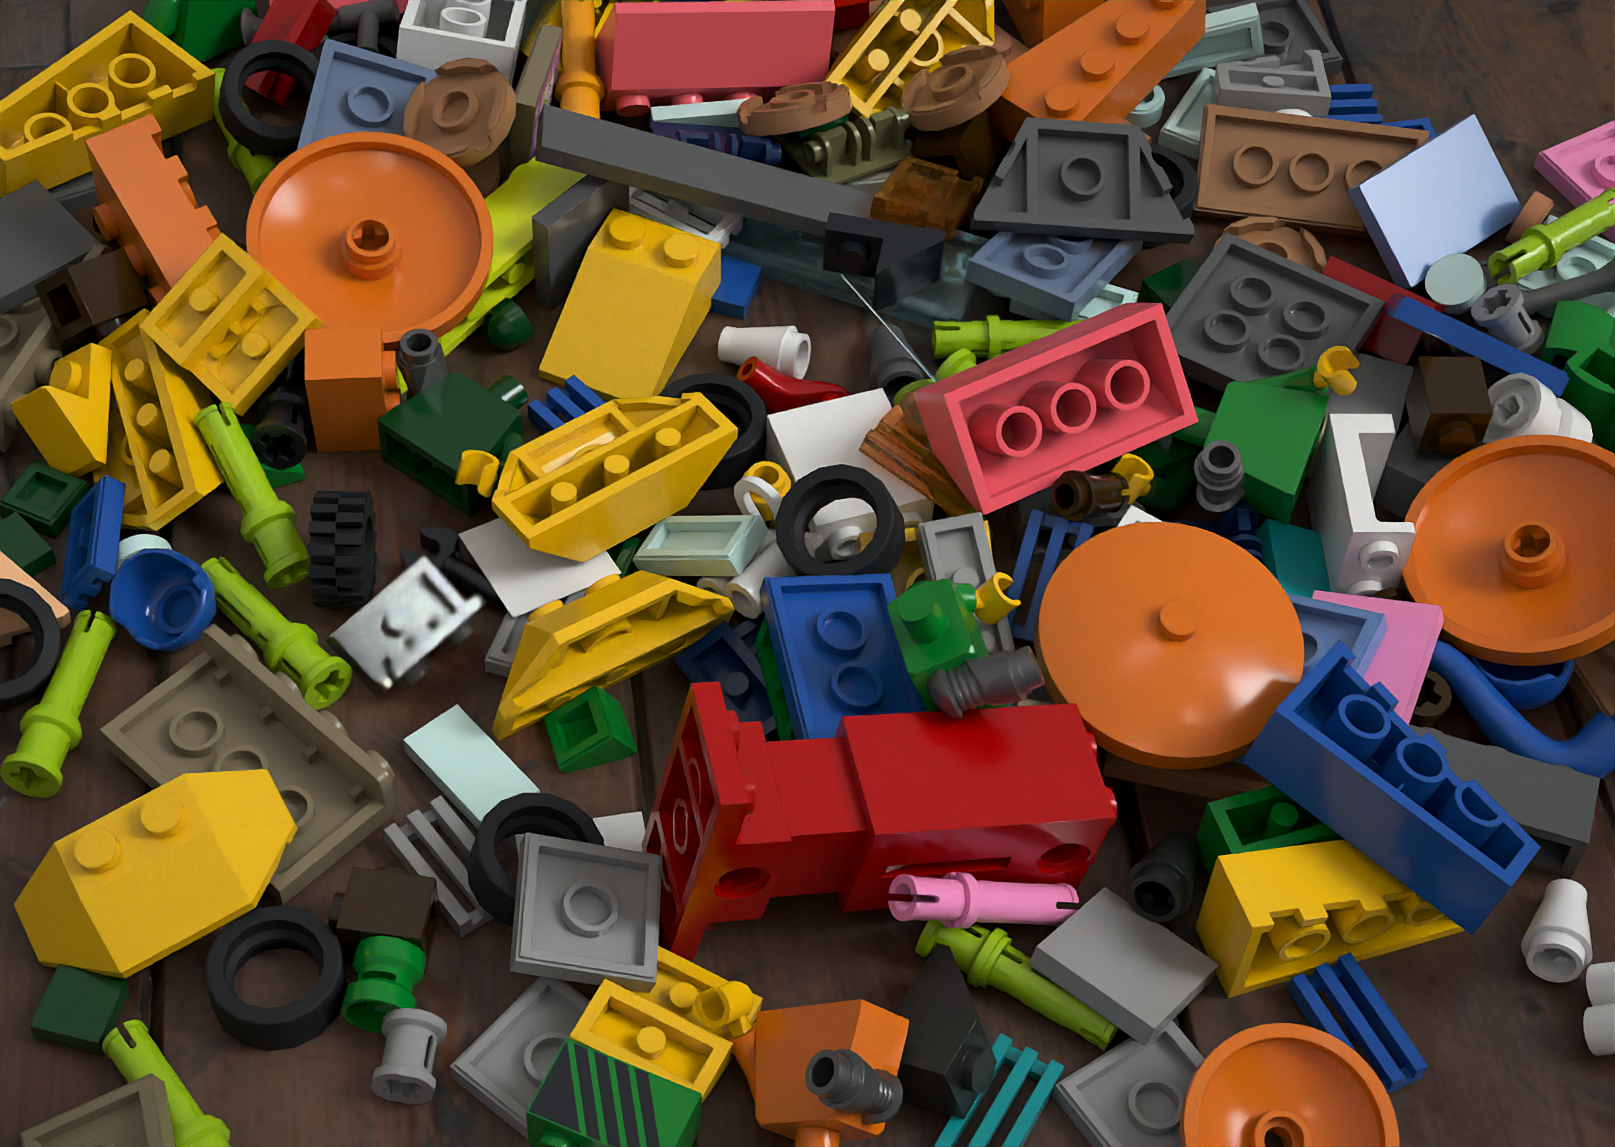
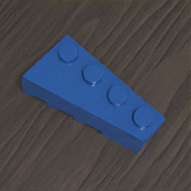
M1338 640L1275 709L1242 761L1461 928L1473 935L1513 886L1541 847L1476 780L1462 781L1449 768L1447 758L1445 757L1448 751L1429 732L1419 737L1394 711V708L1399 703L1397 698L1380 681L1370 686L1351 667L1356 656Z

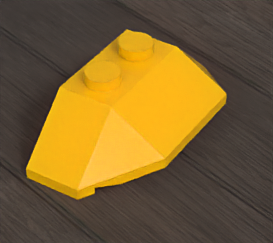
M883 0L835 59L824 81L837 83L838 86L845 84L849 87L852 103L851 111L858 117L865 116L869 120L870 115L881 112L886 107L893 106L896 109L902 108L900 100L905 86L921 69L927 67L929 73H932L935 69L942 66L939 59L944 57L943 55L956 49L970 45H989L992 47L995 43L994 0Z
M144 308L98 344L112 350L107 464L93 470L92 474L95 484L105 475L126 484L121 529L157 531L205 497L225 480L199 429L193 422L194 417L200 411L213 405L209 389L191 371L177 364L139 327L142 321L150 314V311Z
M701 392L682 393L681 399L663 396L612 399L509 452L500 476L498 488L495 490L491 500L492 510L528 548L584 563L686 508L738 438V428Z
M639 570L622 579L618 574L603 577L586 589L584 597L567 605H564L561 600L543 605L527 618L528 623L525 624L493 723V734L497 741L543 720L542 717L595 685L605 690L682 653L723 621L729 623L735 611L733 604L727 597L668 577Z
M267 769L185 773L54 842L15 901L14 906L38 961L43 966L57 968L60 964L105 976L126 979L255 909L278 867L286 844L291 843L298 828Z

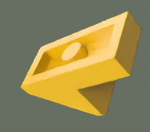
M89 343L55 361L49 386H41L11 403L14 415L49 466L76 478L107 464L111 349Z

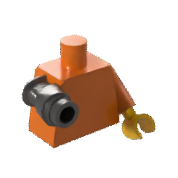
M730 981L718 986V988L713 987L700 992L696 996L695 1007L700 1020L711 1028H720L727 1025L731 1032L727 1040L733 1043L732 1052L747 1079L755 1102V1118L759 1126L795 1140L794 1147H839L840 1141L877 1138L884 1131L885 1123L890 1121L899 1111L903 1102V1087L897 1074L908 1033V1019L863 999L759 1011L757 1012L756 1022L750 1023L747 1015H749L753 1008L754 1000L752 991L746 984L739 981Z

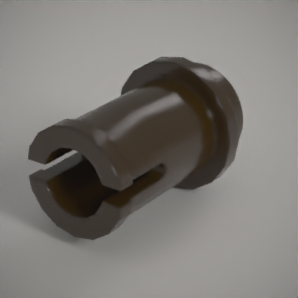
M1070 470L1064 472L1053 483L1050 490V502L1058 514L1070 521L1084 520L1092 513H1116L1126 507L1130 495L1112 496V490L1129 489V484L1125 477L1117 472L1087 475L1084 471Z

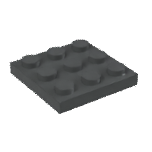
M1226 232L1169 310L1166 318L1184 375L1221 392H1225L1227 384L1233 381L1247 382L1287 374L1317 365L1320 356L1334 346H1345L1356 356L1380 320L1385 301ZM1330 386L1324 395L1330 396L1333 391Z

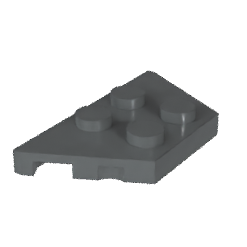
M1026 117L970 220L971 230L1189 244L1194 236V225L1190 218L1183 220L1169 193L1173 186L1163 168L1153 160L1152 148L1140 125Z

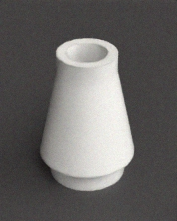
M726 326L719 338V360L733 363L740 367L748 358L755 356L785 375L802 379L807 371L810 360V338L807 334L798 333L795 326L751 328Z
M1557 879L1547 885L1544 899L1521 942L1522 953L1526 958L1528 968L1536 976L1547 981H1572L1580 976L1583 969L1592 960L1593 952L1586 909L1587 891L1576 881Z

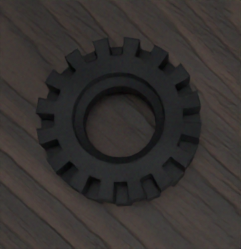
M316 491L314 493L313 504H311L310 510L312 522H309L308 530L310 535V544H308L310 565L308 571L309 578H312L310 591L316 607H370L371 599L374 596L373 584L376 581L375 564H377V553H375V544L377 543V531H375L376 513L373 512L374 500L371 498L372 493L370 491Z

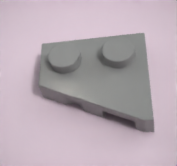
M1320 50L1303 51L1301 63L1280 67L1281 59L1276 55L1261 57L1248 62L1235 61L1216 64L1213 82L1216 104L1270 112L1283 109H1299L1312 116L1328 117L1331 93Z

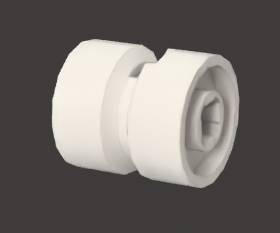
M1524 373L1511 374L1495 382L1488 389L1493 415L1483 439L1485 444L1524 435H1557L1591 443L1593 433L1591 423L1581 412L1565 400L1557 398L1552 390L1533 376Z

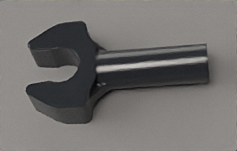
M420 527L421 547L429 553L436 555L431 558L420 557L415 552L406 548L399 550L401 568L409 583L419 590L425 591L443 580H448L500 609L505 608V605L482 570L460 559L458 533L445 527Z

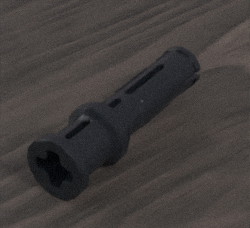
M305 346L274 381L273 388L264 393L259 402L258 416L261 423L251 433L250 445L259 462L271 468L286 469L294 467L306 455L307 438L304 432L310 428L312 420L304 380ZM270 436L274 437L271 448L268 447Z

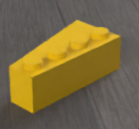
M128 11L0 101V198L35 180L48 190L92 171L85 140L150 113L153 114L162 129L161 141L212 120L215 73L134 12Z
M1345 839L1217 856L1195 926L1208 957L1219 964L1216 974L1228 998L1290 981L1292 977L1302 973L1305 976L1312 975L1315 967L1324 963L1333 966L1337 963L1340 956L1349 952L1358 962L1465 931Z

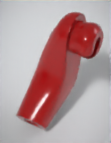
M755 356L748 358L737 372V379L752 387L764 402L765 408L772 414L850 396L849 392L841 385L790 377L775 370Z

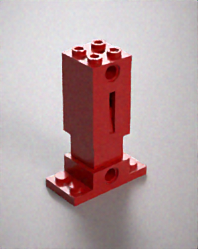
M720 682L691 683L641 845L644 853L662 855L659 928L664 949L689 961L695 959L703 934L711 930L713 923L762 919L770 897L837 892L842 912L889 909L888 901L911 902L913 900L911 894L889 893L891 883L898 875L909 874L915 877L942 879L950 872L969 873L977 881L987 880L1030 884L1067 883L1077 891L1089 866L1094 863L1096 854L1109 829L1115 824L1117 804L1112 789L1104 784L1097 764L1096 740L1093 733L1085 729L1077 703L968 709L962 711V719L950 717L943 711L842 716L834 738L766 742L761 721L739 722L736 712L726 709Z

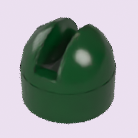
M507 297L493 306L484 316L482 324L484 338L492 346L499 349L513 350L523 345L535 335L533 326L527 316L515 302Z

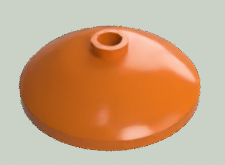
M1271 1023L1248 1028L1218 1045L1207 1055L1194 1072L1187 1086L1180 1114L1182 1147H1266L1264 1142L1266 1132L1278 1135L1282 1140L1283 1147H1399L1400 1144L1398 1124L1391 1100L1382 1082L1368 1063L1351 1047L1334 1036L1316 1028L1292 1023Z

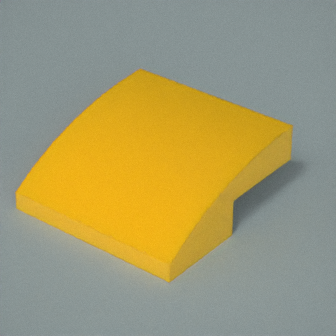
M221 233L142 321L139 327L177 364L191 371L222 402H229L234 412L243 416L305 346V329H320L325 323L227 235Z
M658 946L656 984L651 992L644 993L627 990L604 978L571 1032L569 1039L702 1093L703 1103L727 1068L734 1054L732 1052L733 1043L727 1040L731 1035L728 1026L711 1028L705 1025L696 1012L695 999L700 992L713 987L718 988V986L730 981ZM752 993L754 1000L753 1008L749 1015H747L750 1023H754L757 1012L761 1010L763 1001L762 997Z

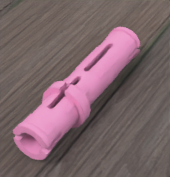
M950 872L942 879L915 877L909 874L898 875L892 881L889 893L911 894L913 900L911 902L888 901L891 914L899 921L940 920L945 927L960 929L969 928L975 922L1033 924L1058 928L1078 910L1057 909L1056 903H1079V897L1076 890L1067 883L1030 884L987 880L977 881L969 873Z

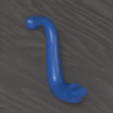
M1437 640L1428 670L1436 672L1445 679L1452 693L1493 746L1501 747L1510 753L1548 764L1565 765L1577 772L1600 779L1615 770V714L1610 718L1601 710H1598L1590 721L1570 739H1552L1531 725L1463 653L1451 645Z

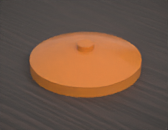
M367 131L349 132L326 137L300 148L281 161L268 174L255 194L249 209L246 224L247 253L325 323L320 329L381 326L384 351H396L397 353L400 350V340L408 331L426 329L433 332L437 339H439L461 323L479 301L490 275L493 256V228L488 207L481 192L466 172L449 157L427 144L397 134Z
M1515 436L1484 444L1457 457L1440 469L1419 491L1404 522L1414 524L1416 537L1402 575L1411 602L1442 607L1444 622L1439 634L1441 639L1458 650L1476 658L1515 666H1537L1565 662L1596 651L1615 640L1614 453L1598 445L1565 436Z
M1141 522L1127 524L1102 532L1082 543L1061 562L1053 573L1045 589L1035 624L1034 646L1036 661L1042 673L1045 687L1054 703H1077L1085 729L1093 733L1097 745L1123 759L1155 768L1172 770L1207 768L1229 762L1246 754L1275 709L1300 683L1303 673L1304 641L1301 625L1289 596L1278 580L1257 558L1237 544L1213 532L1180 523Z

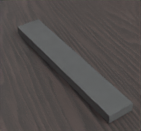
M546 104L543 105L538 117L535 161L824 238L829 212L877 220L876 194Z

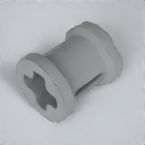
M1502 284L1487 290L1479 296L1471 308V315L1479 326L1486 327L1493 338L1529 355L1539 349L1546 337L1539 322L1531 320L1522 306L1524 302L1523 294L1516 285Z
M401 1008L387 1012L383 1017L381 1026L382 1034L386 1037L381 1066L374 1070L370 1088L376 1095L388 1101L410 1105L431 1101L436 1086V1079L432 1076L437 1046L442 1045L446 1040L447 1024L437 1015L420 1009Z

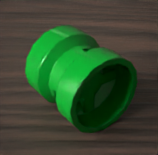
M372 936L361 940L356 947L352 963L353 972L357 977L356 981L350 984L345 991L341 1008L342 1016L359 1029L382 1034V1021L387 1012L401 1008L416 1009V998L412 995V991L423 980L427 962L426 954L413 943L397 937Z

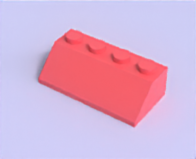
M834 0L615 3L595 39L596 75L600 77L605 85V97L599 103L600 112L617 111V114L622 117H637L648 113L650 107L749 99L756 95L758 97L762 96L763 104L775 97L774 92L779 91L782 87L824 81L829 69L835 17Z
M1124 303L913 391L933 453L976 512H981L982 515H986L1052 486L1066 471L1089 470L1199 422L1162 303Z

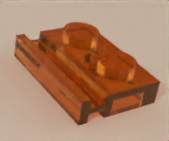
M905 155L873 196L869 217L881 221L940 229L946 231L945 240L950 241L979 199L983 177L975 175L971 182L958 179L959 170Z
M909 391L879 421L874 430L870 429L867 432L858 451L954 517L966 515L972 508V505L933 453L914 395Z

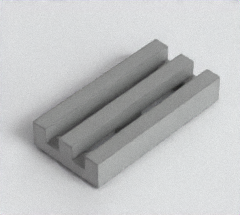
M439 796L430 802V810L424 814L417 809L407 815V824L399 828L396 823H393L383 829L384 840L410 874L436 878L440 913L459 937L462 938L494 917L479 905L469 887L467 869L434 829L439 826L463 857L468 860L475 836L444 798ZM420 838L449 877L476 908L470 913L464 910L412 845V841Z

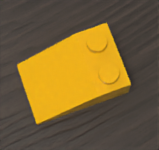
M613 208L587 248L538 369L539 377L565 386V380L575 375L605 401L658 396L711 308V298L721 283V244Z

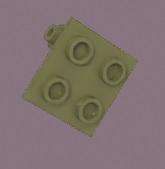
M893 106L886 107L881 112L870 115L869 120L865 116L858 117L850 111L847 113L849 121L824 132H815L810 138L805 140L772 135L808 176L840 185L914 159L910 152L912 146L904 138V132L911 127V123L907 118L909 115L905 109H896Z

